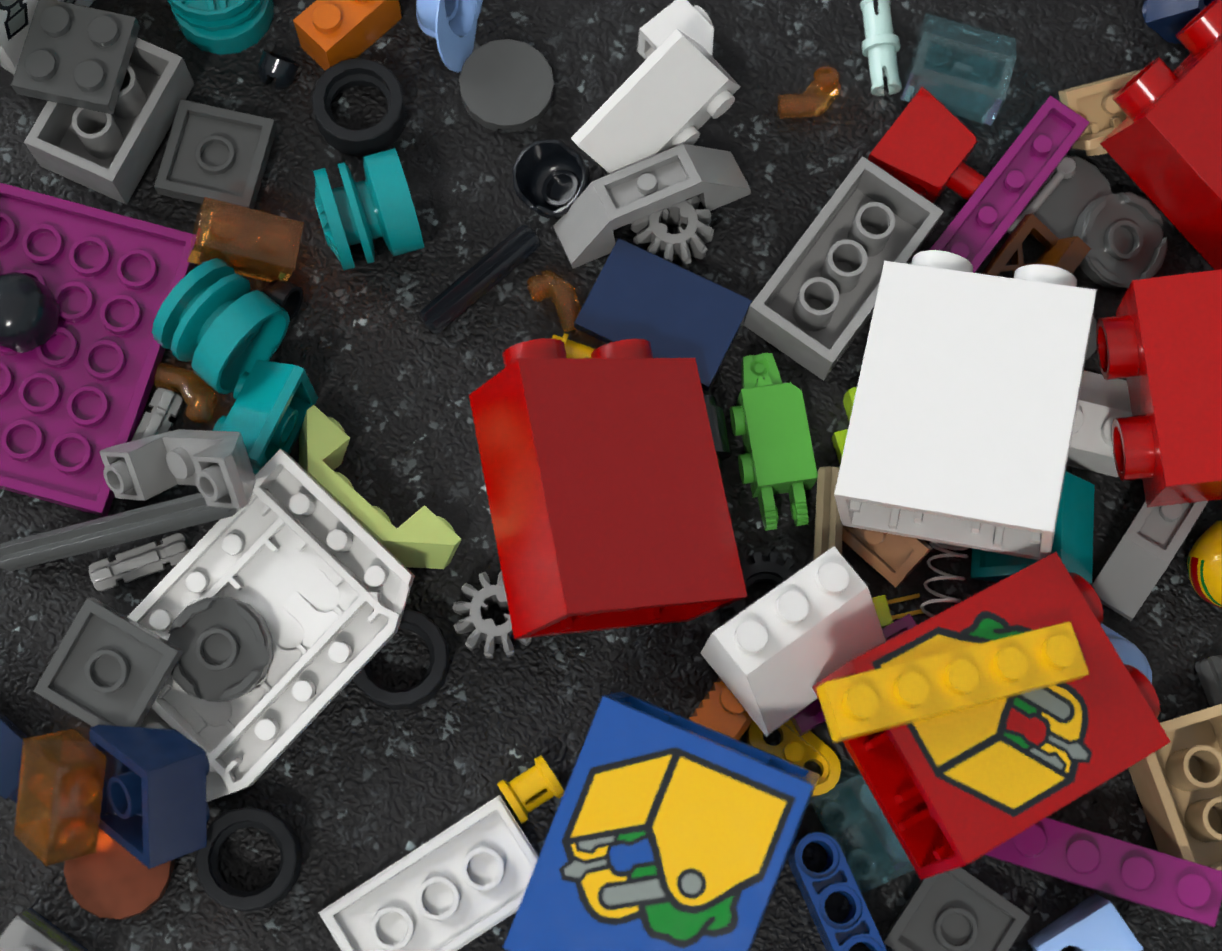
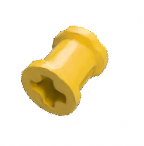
M541 755L534 759V766L509 782L501 780L497 783V786L521 824L528 820L529 812L554 796L558 799L562 798L565 792Z

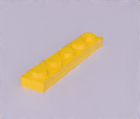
M1066 622L824 682L816 690L833 743L1078 680L1088 675L1089 671L1071 622Z

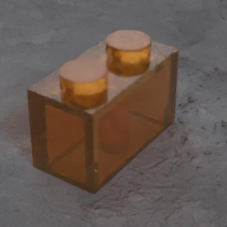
M204 197L196 216L187 262L200 265L205 261L218 258L231 265L235 273L267 282L277 279L288 281L295 270L304 222Z
M75 729L23 739L14 835L46 866L96 853L107 757Z

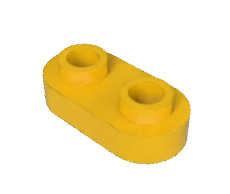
M790 719L777 729L781 734L780 743L776 746H771L764 741L763 732L754 720L752 721L746 733L749 745L801 767L807 761H814L820 766L821 774L812 797L823 795L836 786L841 774L839 758L815 734L809 731L800 736Z

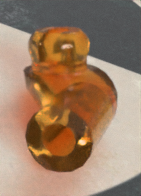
M829 66L820 67L814 72V80L803 94L778 95L779 119L818 117L824 114L840 93L841 84L839 83V73L837 70Z
M542 270L541 275L531 276L527 281V287L532 300L538 302L549 298L555 305L563 332L575 330L574 322L581 310V306L574 287L552 270Z
M160 363L155 374V386L181 393L185 403L188 404L185 414L191 421L205 423L211 420L214 413L213 408L217 407V395L213 388L198 377L193 370Z

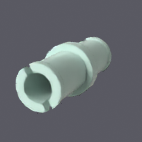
M862 0L860 3L865 31V40L861 44L862 53L868 57L871 93L875 96H884L883 77H887L889 95L895 94L902 89L896 52L900 49L899 37L893 32L890 9L891 0H878V15L875 14L873 0Z

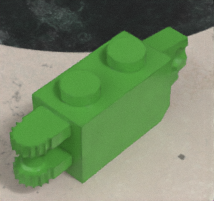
M772 353L745 356L741 362L742 389L736 406L730 407L734 436L742 435L745 454H739L738 456L741 481L743 484L750 483L752 497H758L765 531L774 530L778 527L779 518L774 495L789 493L791 516L796 526L808 525L809 517L805 490H811L817 481V469L802 390L791 382L782 383Z

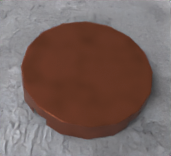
M90 820L77 831L66 851L64 875L70 894L81 908L99 918L127 919L145 913L162 899L171 880V873L174 871L175 859L149 869Z

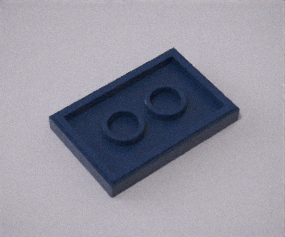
M618 238L574 322V327L607 344L625 339L648 340L651 344L653 358H696L702 389L709 391L747 315L752 300Z

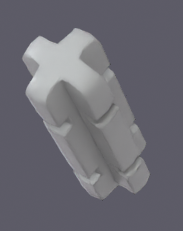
M158 388L149 403V406L152 407L151 413L145 411L131 441L169 432L173 426V423L169 420L171 416L177 417L183 405V398L171 390Z
M176 533L162 538V544L157 545L156 541L115 554L116 560L110 561V558L107 557L92 562L89 565L90 579L96 590L102 592L119 586L118 580L123 579L125 583L165 570L164 564L171 563V566L174 567L191 550L183 533Z

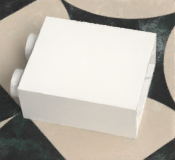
M939 250L919 252L913 256L911 264L884 261L834 493L842 525L1041 560L1051 555L1097 290L1076 287L1077 279L1073 274L1062 268L1043 264L1022 266L1015 271L1014 278L972 273L973 265L967 259L954 253Z

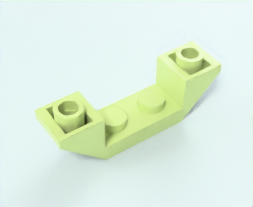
M315 405L310 407L306 411L299 434V465L405 567L444 569L451 563L462 540L455 533L451 524L444 518L436 516L424 505L398 528L392 525L387 514L379 507L369 504L357 493L346 476L333 471L342 464L350 437L345 433L337 420L327 417Z

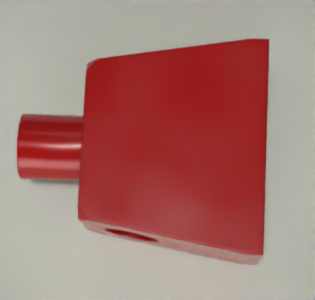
M921 87L868 157L869 161L933 204L946 187L968 201L986 178L965 163L977 143L976 136L923 87Z

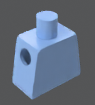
M1096 893L1028 940L1029 945L1034 951H1061L1067 946H1073L1074 951L1144 950L1113 904Z

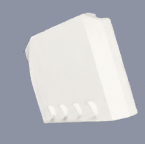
M282 449L255 475L256 482L249 504L238 509L235 515L220 519L127 616L167 641L170 636L168 632L174 619L188 605L204 598L232 597L250 604L265 619L272 636V660L264 679L250 693L231 701H207L187 694L173 680L170 674L140 726L141 728L177 730L206 751L210 766L209 774L206 776V802L252 786L398 632L415 577L409 569Z

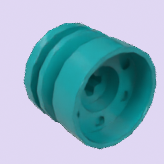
M167 0L176 22L186 39L202 51L219 55L239 53L257 44L269 30L274 15L273 0Z
M396 148L365 156V180L355 182L345 162L337 164L344 185L338 188H331L326 168L313 171L315 176L314 202L328 247H330L341 262L343 271L355 268L349 246L358 243L362 245L367 264L375 262L373 239L383 237L393 256L425 248L411 194Z
M214 258L203 262L191 270L172 289L163 301L154 319L152 335L155 341L163 348L171 349L173 356L179 361L189 362L192 360L191 366L194 373L215 391L221 394H228L234 391L239 378L245 371L251 372L256 360H270L287 333L290 319L288 312L264 292L257 290L250 292L249 280L242 275L236 274L231 265L224 260Z

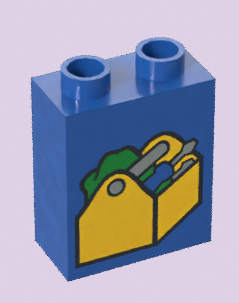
M623 691L603 696L503 948L508 951H750L820 774Z

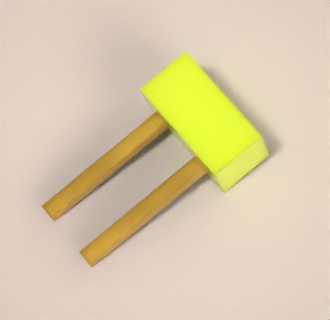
M920 594L887 600L885 595L873 597L872 601L881 628L893 623V620L900 619L909 613L911 616L924 613L919 609L891 616L888 606L889 604L919 598Z

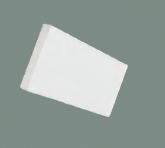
M499 795L318 913L341 951H458L517 912L539 857Z

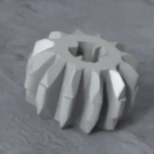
M696 195L686 201L684 200L631 223V230L637 235L633 238V245L671 263L677 261L682 268L687 270L691 266V256L698 259L704 258L707 251L704 243L712 241L714 230L707 225L711 220L710 209H697L700 198ZM667 226H676L677 234L667 233Z
M502 571L498 575L497 585H490L488 574L482 572L478 575L482 587L481 590L477 591L468 583L461 587L463 594L471 602H454V612L467 616L456 622L454 628L457 634L473 631L465 642L466 647L470 651L477 648L485 640L484 655L486 658L492 659L495 655L496 644L501 643L503 644L505 655L507 657L514 656V646L511 642L514 635L510 614L505 613V623L495 626L492 619L483 620L482 618L483 615L489 616L488 607L493 604H498L501 611L508 610ZM532 638L517 639L525 646L532 642Z

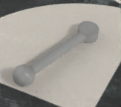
M1064 158L1056 168L1057 172L1008 230L1010 235L1025 215L1035 214L1063 179H1069L1075 175L1076 163L1072 158Z

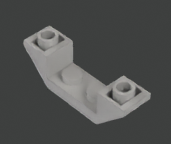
M680 144L592 181L575 200L569 211L556 222L554 230L572 269L610 254L616 243L613 234L615 229L696 195L700 198L704 209L712 211L750 195L751 189L731 151Z
M177 429L107 447L99 451L105 467L103 472L105 481L114 492L115 498L146 501L177 484L197 486L199 492L205 498L207 506L241 509L249 504L256 482L241 432Z
M1145 501L1092 584L1101 603L1132 621L1171 563L1208 501L1147 507Z

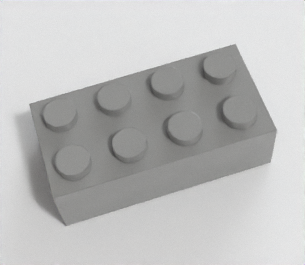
M862 156L751 303L744 326L824 381L872 316L884 261L910 264L913 256L918 253L932 234L944 211Z

